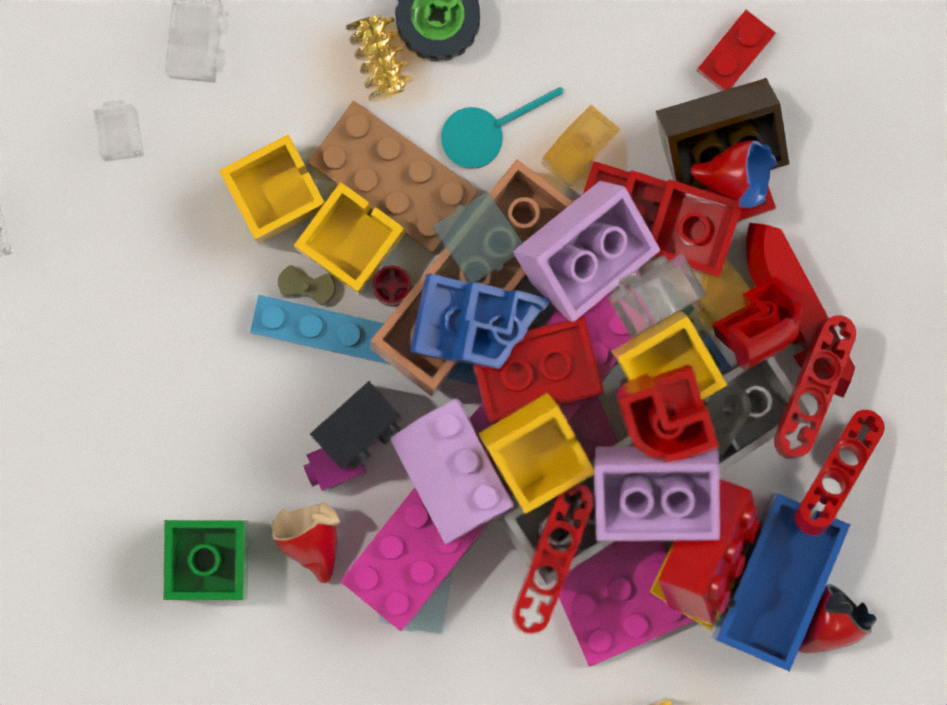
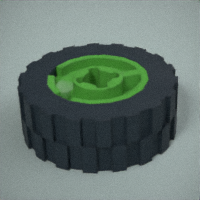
M398 0V5L395 9L396 27L401 41H404L406 48L410 52H415L417 57L422 59L428 58L434 62L444 59L445 61L452 60V57L465 53V49L468 46L471 47L474 43L476 34L478 35L480 28V6L478 0ZM435 11L443 12L445 14L444 23L441 24L440 21L434 20L431 22V14Z

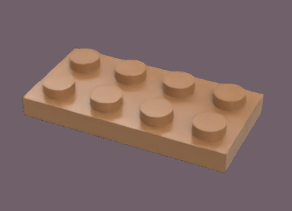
M354 100L308 161L310 166L336 185H339L341 182L368 201L371 210H374L376 207L404 227L407 236L432 254L435 253L479 192L474 186Z

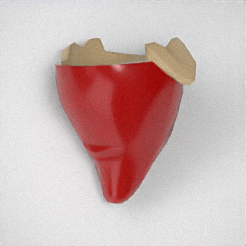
M324 502L292 512H288L283 508L271 525L273 539L277 547L284 555L300 563L304 568L309 569L319 582L328 583L331 580L338 543L335 525L340 522L336 511Z

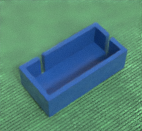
M773 493L760 520L761 528L758 537L753 544H750L745 556L746 561L739 578H736L735 586L731 589L729 599L734 600L735 603L732 608L726 606L711 638L790 672L851 524L835 518L823 534L817 536L808 535L801 531L795 522V512L800 503L781 494ZM812 510L810 518L817 521L821 511Z

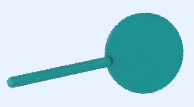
M558 87L498 120L488 111L477 107H467L454 112L446 120L441 133V142L445 154L453 163L463 168L475 169L486 166L500 152L503 141L501 126L564 93V89Z

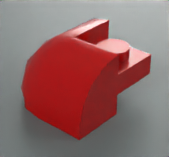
M776 276L742 293L745 307L712 323L715 336L735 354L737 365L744 370L750 369L784 351L798 336L802 326L801 300L792 289Z
M690 364L652 377L646 373L630 380L617 391V398L628 434L637 450L639 449L646 456L663 460L666 463L680 461L719 447L709 411L703 404L694 369Z

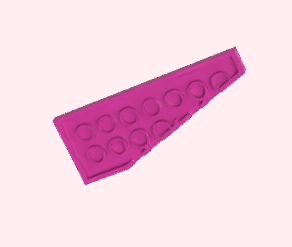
M598 396L590 398L569 424L575 439L579 442L589 461L595 458L596 447H612L618 443ZM617 540L568 571L559 600L589 667L694 621L682 612L669 608L666 602L650 593L668 554L662 540Z

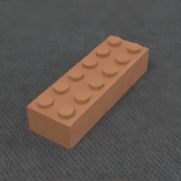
M516 159L372 338L370 349L433 397L459 363L410 353L425 275L435 274L466 283L476 282L507 291L517 290L527 278V275L513 251L565 210L573 201Z

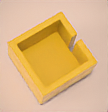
M289 134L219 170L248 228L259 245L312 218L325 204Z
M340 182L294 246L297 251L360 296L403 238L405 230L404 227L376 207L371 213L372 218L367 214L371 209L369 202Z
M681 311L611 351L628 381L646 373L652 377L690 364L694 369L702 400L727 386L689 317Z
M548 393L478 434L525 514L595 473L560 408Z

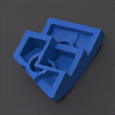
M426 274L410 353L500 369L511 354V349L514 345L522 340L528 332L527 328L536 316L547 307L549 299L517 290L507 291L476 282L466 283L435 274Z

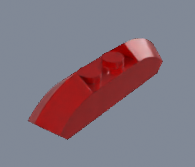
M749 222L746 237V256L748 268L755 286L776 276L792 289L801 300L802 326L793 343L795 345L801 344L804 350L793 355L800 368H802L817 328L829 317L782 229L767 224ZM835 328L829 329V332L833 334L831 345L825 349L820 347L821 350L832 351L834 344L841 340ZM850 356L834 393L843 398L850 386L856 368ZM816 359L813 364L815 375L819 379L828 380L832 372L830 364L824 359Z

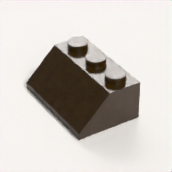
M767 78L655 111L661 143L673 181L702 190L709 189L692 176V166L711 161L715 156L722 154L734 144L743 141H758L762 145H767L771 148V153L777 161V165L771 167V170L790 164L781 103Z

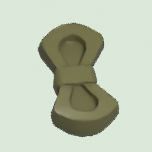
M289 265L278 277L277 284L283 297L297 294L303 297L310 296L319 305L323 306L330 302L336 293L335 281L329 273L313 279L309 276H302L295 266Z

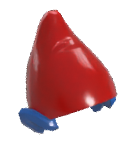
M743 141L734 144L722 154L715 156L711 161L693 165L691 174L697 181L716 194L739 201L740 207L752 208L766 201L765 196L767 194L771 167L776 166L777 161L771 153L769 146L762 145L758 141Z

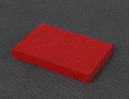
M584 316L579 317L574 322L566 320L529 330L522 340L517 342L511 349V354L500 369L473 365L489 425L501 421L547 393L558 406L605 394Z

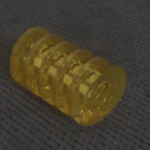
M371 16L352 22L345 27L348 31H356L350 36L349 40L352 45L360 46L354 53L357 60H366L360 65L359 71L361 74L371 75L364 81L365 88L376 89L368 97L371 102L385 100L404 92L405 86L414 80L413 76L400 74V71L409 65L408 61H396L395 58L404 51V47L391 46L390 43L400 36L399 32L386 31V27L395 21L394 17Z

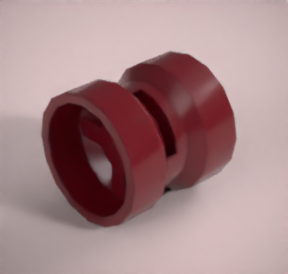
M384 266L373 277V292L378 301L385 306L398 307L412 290L409 275L399 266Z

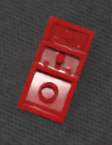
M593 161L583 194L599 181L625 187L660 249L649 260L720 278L742 210L739 201L670 179L665 181L637 171L630 170L628 172Z

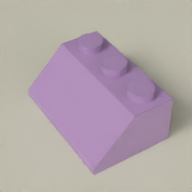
M599 181L516 248L513 253L530 282L569 321L574 322L659 252L660 249L626 188Z
M458 399L419 418L390 438L445 544L516 507L462 403Z
M635 446L596 447L597 541L720 540L718 448L680 461L665 463L663 460L646 456L639 449L637 450Z

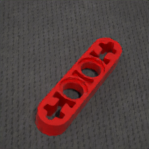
M832 316L823 321L817 328L775 432L774 446L778 454L783 458L790 460L798 459L809 453L815 443L856 340V327L846 316ZM838 325L840 327L839 334L844 339L837 341L832 351L821 350L820 347L825 349L831 345L833 334L829 332V329ZM816 359H824L830 364L832 372L828 380L819 379L815 375L813 364ZM803 394L811 395L817 401L818 407L814 415H806L800 410L799 399ZM799 423L810 424V428L807 425L800 428L797 435V440L802 443V446L793 449L789 448L791 441L786 439V435L794 433Z
M864 409L857 411L834 445L795 512V522L804 533L814 536L823 534L835 519L884 434V421L876 412ZM864 424L870 429L861 442L855 438ZM849 450L853 452L858 459V464L848 465L844 463L840 458L839 451ZM831 478L837 481L841 487V493H829L824 488L822 480ZM820 502L825 506L820 512L817 521L810 518L811 512L817 503Z
M582 484L570 487L554 499L512 610L513 624L522 633H539L546 628L551 619L593 507L592 494ZM575 491L580 493L579 500L584 503L583 509H575L570 519L571 521H578L577 528L568 522L555 520L557 513L561 517L566 516L569 504L564 501V496H571ZM556 528L564 529L570 535V545L568 549L562 552L554 550L549 544V535ZM541 566H549L556 573V583L547 590L538 587L534 580V574ZM528 589L537 595L550 597L548 605L544 601H539L536 613L541 616V621L532 622L530 627L524 625L526 618L520 615L521 610L529 609L534 600V597L526 596Z

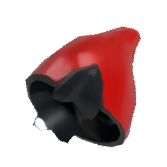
M828 584L823 590L799 652H827L856 644L872 633V626L877 621V618L874 614H869L867 605L863 602L857 606L842 590L833 584Z

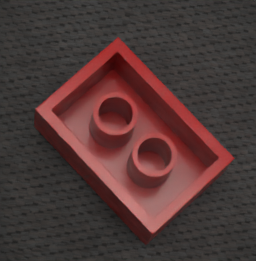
M719 479L720 540L675 541L658 579L669 608L711 624L717 612L720 614L724 612L730 598L728 587L733 577L739 578L746 561V557L743 555L749 542L753 544L756 541L761 528V521H759L757 515V506L754 504L750 489Z

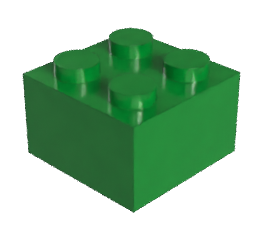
M164 520L163 600L248 599V520Z

